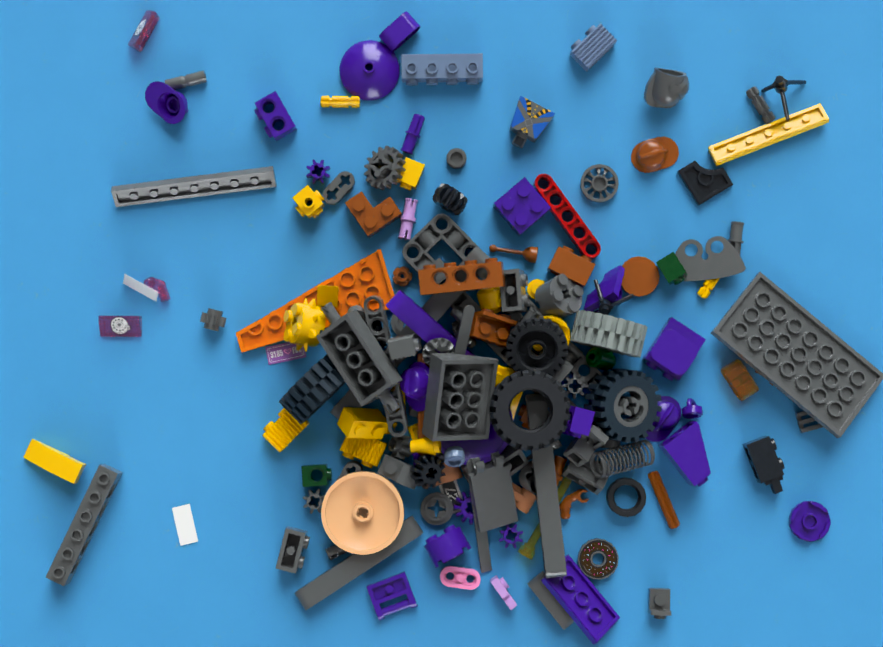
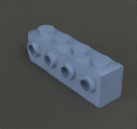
M483 53L401 54L402 83H406L409 86L418 85V82H426V85H438V82H446L447 85H458V82H467V85H477L483 81Z

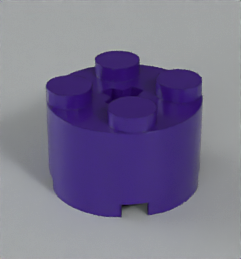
M453 524L443 530L445 534L439 537L435 534L425 540L427 544L424 548L435 568L440 567L438 562L442 561L445 564L463 554L462 549L465 547L468 550L471 549L460 526L455 527Z

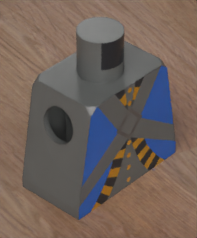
M520 96L510 130L516 133L512 144L523 148L527 139L535 143L552 121L555 113Z

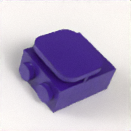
M670 317L644 355L645 365L653 370L658 368L663 372L662 376L671 382L673 380L679 381L696 358L706 339L673 317Z

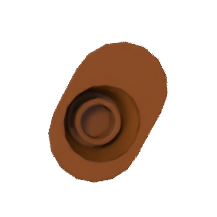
M665 136L642 141L632 150L631 162L638 171L644 173L668 168L678 159V146L671 138Z

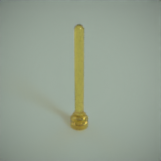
M564 477L558 488L559 503L572 482L567 477ZM539 523L528 542H525L524 545L521 544L517 551L531 560L535 555L534 551L536 548L534 546L540 538Z

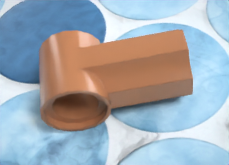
M512 482L516 508L527 514L536 501V495Z

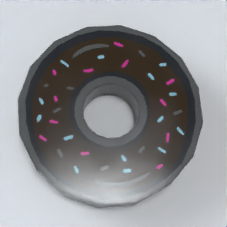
M594 538L581 546L577 561L579 568L586 576L601 580L608 578L615 572L619 557L612 543L605 539ZM601 553L604 559L601 564L593 563L592 557L594 554Z

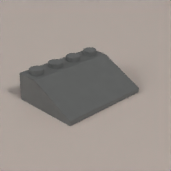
M431 353L422 434L431 441L488 439L491 422L489 406L491 395L495 391L498 359L454 353Z

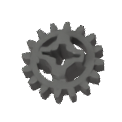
M385 146L384 149L379 147L377 153L372 152V158H367L369 164L364 165V167L368 171L364 175L368 177L366 181L374 188L384 190L386 187L391 189L392 183L397 185V179L403 178L400 173L406 170L402 167L406 161L402 159L403 154L394 147Z

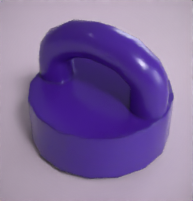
M688 398L687 406L682 408V416L686 419L701 417L703 415L702 406L696 405L692 398Z

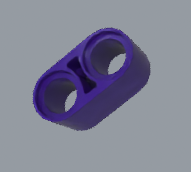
M406 11L383 30L379 38L394 52L409 40L421 26Z

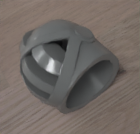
M655 67L645 87V102L652 107L671 108L675 106L688 93L689 81L686 73Z

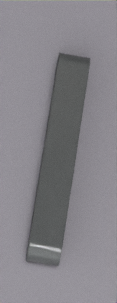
M372 295L364 302L367 326L377 341L383 340L387 343V350L384 352L398 372L396 359L394 361L391 359L387 342L391 335L384 301L380 296ZM372 299L377 300L379 303V309L376 311L369 308V301ZM374 320H380L383 323L381 331L373 328ZM398 383L396 389L390 391V393L399 404L400 409L388 414L384 407L388 430L395 437L403 436L408 429L403 394ZM401 422L404 430L396 431L393 423Z
M412 515L403 521L398 536L389 546L372 554L350 555L297 590L294 594L303 608L307 610L424 532Z

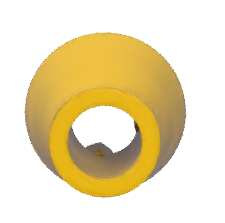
M427 437L411 440V453L436 455V453H441V441H431Z

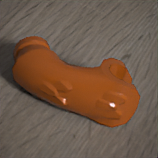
M579 489L563 499L559 505L560 517L562 519L570 518L572 502H588L589 498H580L581 493L588 492L586 489Z

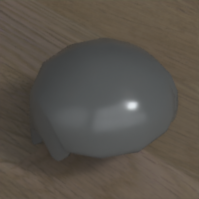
M529 461L519 472V483L523 488L535 494L532 461Z

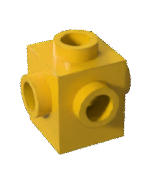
M308 185L292 197L298 205L295 209L302 217L306 215L309 219L312 216L316 218L324 211L322 209L325 206L322 203L324 200L323 196L318 190L313 192ZM309 201L313 202L312 205L307 206Z

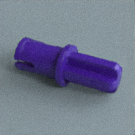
M414 114L408 131H405L406 137L400 149L402 152L413 155L417 139L421 137L419 134L425 120L424 116Z

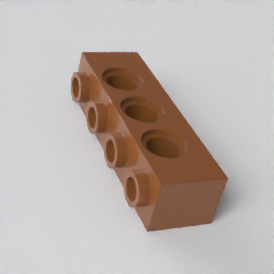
M497 258L485 259V263L477 264V260L464 261L465 265L456 266V262L444 263L442 268H436V264L424 265L423 270H418L420 295L505 287L503 262L498 261ZM481 268H485L488 273L487 278L484 280H480L477 277V272ZM461 270L467 274L464 282H459L456 277L457 273ZM442 272L446 276V281L440 285L436 281V276Z

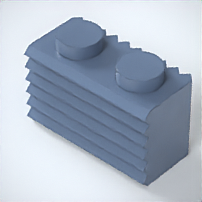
M599 24L597 27L591 26L585 33L587 37L582 41L578 39L571 46L570 56L586 72L617 42L616 38L602 24Z

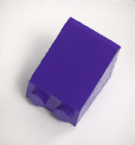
M689 421L658 446L689 485L701 486L709 480L707 476L711 474L700 426L697 421Z

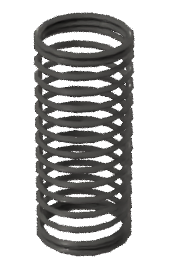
M641 440L594 452L590 458V467L597 478H604L631 471V469L646 467L654 463V448L649 441ZM642 443H645V444L648 446L649 450H650V454H651V462H650V463H648V462H649L648 451H647L646 447H645ZM641 445L644 447L646 451L647 462L645 461V455L641 448ZM596 455H598V456H597V467H598V469H599V472L602 474V476H600V475L598 474V472H597V470H596V468H595V463H594V462H595V456H596ZM599 457H600V459H601V466H602V469H603V473L601 472L600 467H599V462H598Z

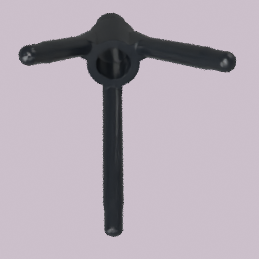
M777 76L771 85L763 88L761 91L764 93L774 88L780 94L786 121H789L790 117L785 96L787 86L806 84V80H787L783 76Z
M595 279L594 284L600 302L599 309L593 312L608 315L611 309L634 297V294L611 303L610 300L604 299L598 280Z

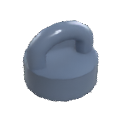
M459 446L447 448L444 452L445 464L449 467L463 465L465 462L463 448Z

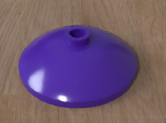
M373 40L358 42L351 46L341 59L339 71L342 84L351 95L359 96L361 100L375 101L382 99L390 94L398 83L400 76L398 59L395 53L381 42ZM367 65H372L373 69L371 71H367L365 67Z

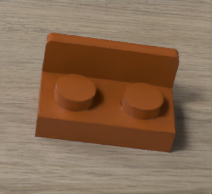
M483 308L482 311L474 312L469 337L500 347H506L510 328L515 326L518 321L512 320L509 315L494 314L493 310Z

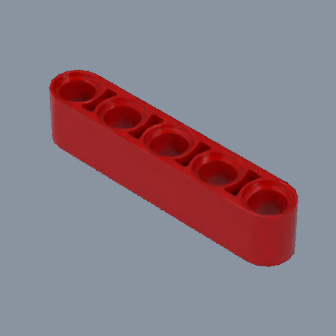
M548 174L538 175L534 181V188L551 207L550 212L581 255L591 259L597 257L601 251V246L554 180ZM545 179L548 182V188H540L538 181ZM553 195L558 196L560 204L552 205L550 197ZM569 212L572 215V220L569 222L564 221L562 213ZM574 229H582L584 232L583 238H576L574 236ZM586 245H593L596 248L595 254H588L585 249Z

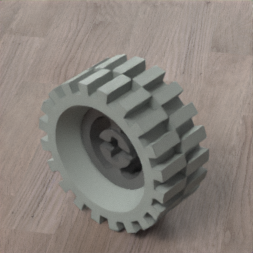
M577 310L570 341L588 347H599L612 353L640 358L648 327L610 315Z

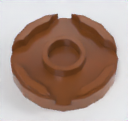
M637 256L623 263L622 267L625 269L621 287L626 293L641 297L654 291L659 282V271L653 261L646 257Z

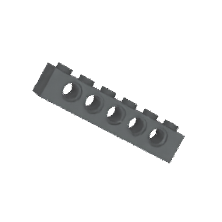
M106 464L98 466L46 578L62 586H66L71 582L123 472Z

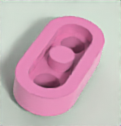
M446 566L440 572V580L447 587L473 590L479 586L481 581L478 571L472 568ZM452 572L454 574L453 579H447L446 574ZM468 575L474 576L472 582L466 580Z

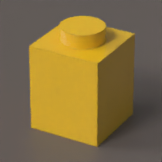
M406 157V163L402 165L406 170L400 173L403 178H398L397 182L400 183L399 186L403 189L411 191V188L416 190L425 169V164Z

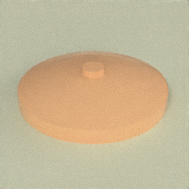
M357 471L342 476L329 488L323 499L321 519L326 534L339 548L353 554H372L389 546L398 536L404 520V505L399 491L387 478L374 472Z

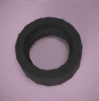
M624 477L610 484L607 489L606 500L613 512L619 516L631 517L642 511L646 503V493L639 482L632 478ZM629 485L635 488L638 494V501L634 507L622 509L617 506L614 494L620 486Z

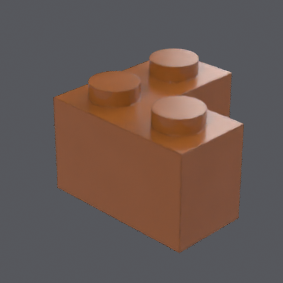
M361 191L345 202L347 208L368 238L377 234L402 215L391 197H388L373 208Z

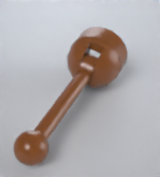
M494 244L489 246L490 252L500 251L523 255L524 259L530 263H536L538 247L531 246L525 248L524 251L497 247Z

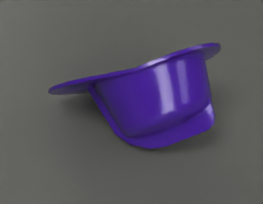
M159 81L150 83L146 88L145 100L147 105L169 124L181 122L189 111L187 99L182 93Z
M414 362L401 374L402 381L399 382V385L405 393L409 406L413 410L424 411L429 367L425 363Z
M661 396L662 401H657L658 406H662L661 412L657 411L656 414L660 419L659 422H653L652 425L655 427L653 432L646 431L649 435L646 437L647 440L659 442L666 439L679 422L681 407L670 396Z

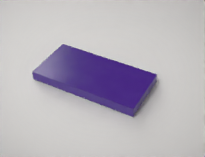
M568 554L565 556L567 576L546 578L544 576L541 581L592 644H596L620 617Z

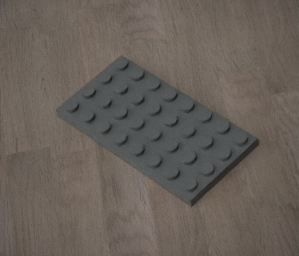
M761 272L756 274L711 332L713 336L836 438H840L883 380V373Z

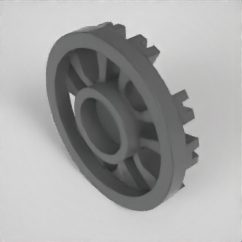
M597 164L585 170L581 177L580 185L583 194L589 200L605 202L615 195L619 182L612 168ZM596 168L597 176H593L590 171ZM601 168L604 169L603 175H600ZM608 171L613 175L610 179L605 177ZM588 175L593 178L592 181L585 178V176ZM608 181H615V184H608ZM584 182H589L591 186L585 188ZM607 187L614 189L611 194L607 192ZM592 188L594 191L589 195L587 192ZM602 191L605 192L606 198H603ZM595 192L600 194L599 199L593 197Z

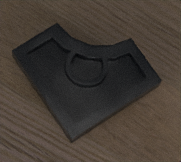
M693 161L677 171L698 206L733 185L723 167L716 170H708L701 167L696 161Z

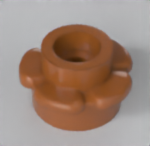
M402 266L393 271L394 277L392 279L397 285L406 286L412 280V273L409 272L407 267Z

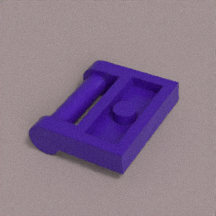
M405 571L366 586L379 621L392 613L408 607L414 608L418 606ZM404 594L408 597L404 601L385 608L380 606V603Z

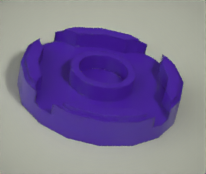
M803 501L796 504L789 515V527L792 533L799 539L807 542L823 538L828 533L831 525L827 509L822 504L814 501Z

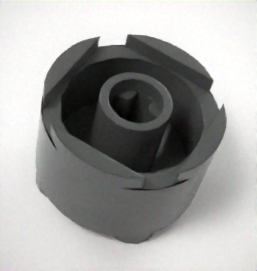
M560 274L537 288L535 302L539 303L540 308L538 310L543 316L553 315L563 320L581 308L584 291L580 285L567 278L565 274Z

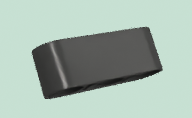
M542 571L527 584L558 624L565 630L574 623V620L542 583L541 579L545 576V572Z

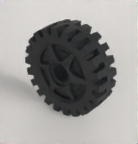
M530 317V319L522 320L521 323L518 322L514 329L512 328L507 338L506 353L508 361L515 372L536 370L553 376L557 371H560L562 365L566 362L568 344L566 336L558 324L553 323L548 318ZM539 344L543 348L540 352H534L531 350L532 346Z

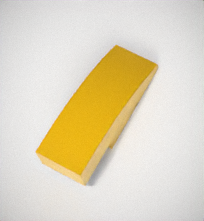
M35 439L31 440L24 455V458L73 484L78 483L86 466L85 463L69 457L70 455Z

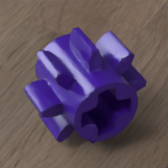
M313 160L311 167L306 166L310 170L306 177H313V184L317 181L324 184L323 180L325 177L330 178L326 171L331 168L330 166H323L324 160H321L320 163H316ZM316 168L323 170L321 171V176L314 174Z
M517 524L513 528L506 525V531H499L503 534V538H500L499 542L505 541V548L510 544L516 549V542H523L519 538L523 531L518 532L516 530ZM508 531H511L512 534L516 533L517 536L514 538V542L506 539Z

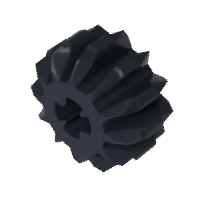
M444 183L437 187L432 198L436 205L452 215H459L463 212L468 201L463 193Z
M420 455V461L415 459L414 463L416 465L410 467V470L414 472L410 475L411 478L415 480L414 483L417 486H422L423 489H428L429 486L435 488L436 482L442 483L440 477L446 476L442 471L445 465L441 463L439 457H434V455Z

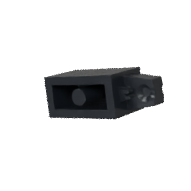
M763 436L742 444L756 481L764 483L765 486L770 485L773 494L782 492L780 480H783L782 475H784L783 469L785 467L782 459L776 455L775 450H777L774 439H770L769 436Z

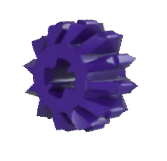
M470 490L469 497L463 491L461 494L464 499L462 500L459 497L455 499L461 503V505H454V509H461L455 515L459 517L463 514L461 522L464 523L469 518V525H472L473 512L465 510L468 507L467 503L471 502Z

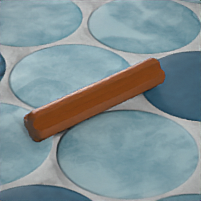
M657 470L648 473V478L670 529L680 526V522L660 474Z

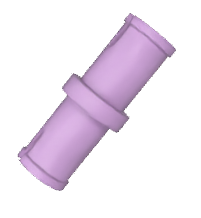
M405 198L403 215L400 216L402 222L398 235L399 239L411 240L413 223H416V218H414L418 203L416 199L412 201V198Z

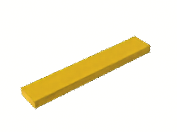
M821 103L789 115V121H786V118L783 117L708 147V151L715 165L718 166L829 123V117Z

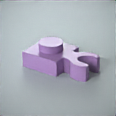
M497 575L491 578V584L509 609L515 608L517 603L507 590L509 585L504 578L499 579Z

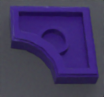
M621 265L605 273L603 280L599 284L604 299L612 301L619 296L625 272ZM596 289L587 295L584 306L585 311L593 312L599 308L600 300Z

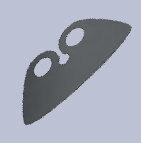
M715 236L707 241L705 248L708 258L706 260H703L701 257L703 254L702 245L693 239L684 241L675 253L687 272V275L684 276V281L723 278L739 274L746 269L736 249L722 236ZM714 241H720L723 243L724 248L722 252L714 253L711 251V244ZM688 244H694L697 246L698 252L694 256H688L685 253V247Z

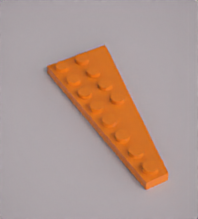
M381 249L318 284L339 287L338 307H335L341 317L352 306L358 305L364 308L365 300L372 295L380 296L384 301L385 310H389L386 304L394 296ZM317 286L236 332L241 353L284 341L283 336L286 330V322H284L285 311L290 310L294 303H304L305 298H307L308 304L312 299H315L317 306ZM370 300L369 308L371 310L379 309L378 301ZM326 318L325 328H328L330 323Z

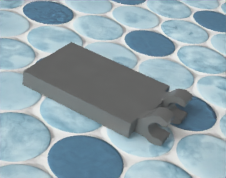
M499 451L490 453L493 467L485 469L484 461H480V457L471 459L473 473L468 474L477 530L480 533L518 521L510 467L507 463H504V457L499 454Z

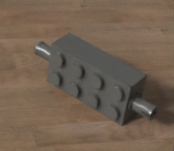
M332 302L324 305L320 310L324 313L330 325L318 334L316 338L361 407L376 399H380L388 414L396 411L400 406L390 391L392 387L402 381V378L358 311L346 313L341 317Z

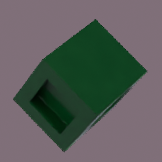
M674 252L656 262L670 285L673 283L678 285L685 280L684 276L687 275V272Z
M327 464L301 466L303 487L328 485L329 480H332V470L328 468ZM318 469L322 472L323 477L320 481L312 478L313 470Z

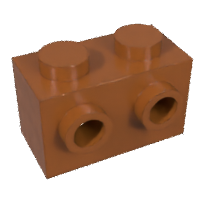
M563 246L562 248H557L547 271L556 276L565 274L567 278L584 288L595 264L592 263L591 258L585 255L580 257L574 254L573 249Z

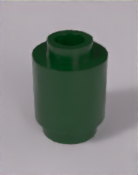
M592 347L586 355V361L590 367L605 371L615 366L616 357L609 350Z

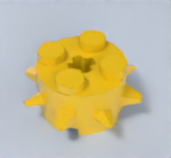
M305 298L304 303H294L290 310L285 311L284 322H286V330L283 338L286 342L296 344L297 351L303 346L305 352H307L308 346H317L320 342L316 336L320 334V330H325L326 318L324 313L320 311L321 307L316 306L315 299H312L308 304L307 298Z

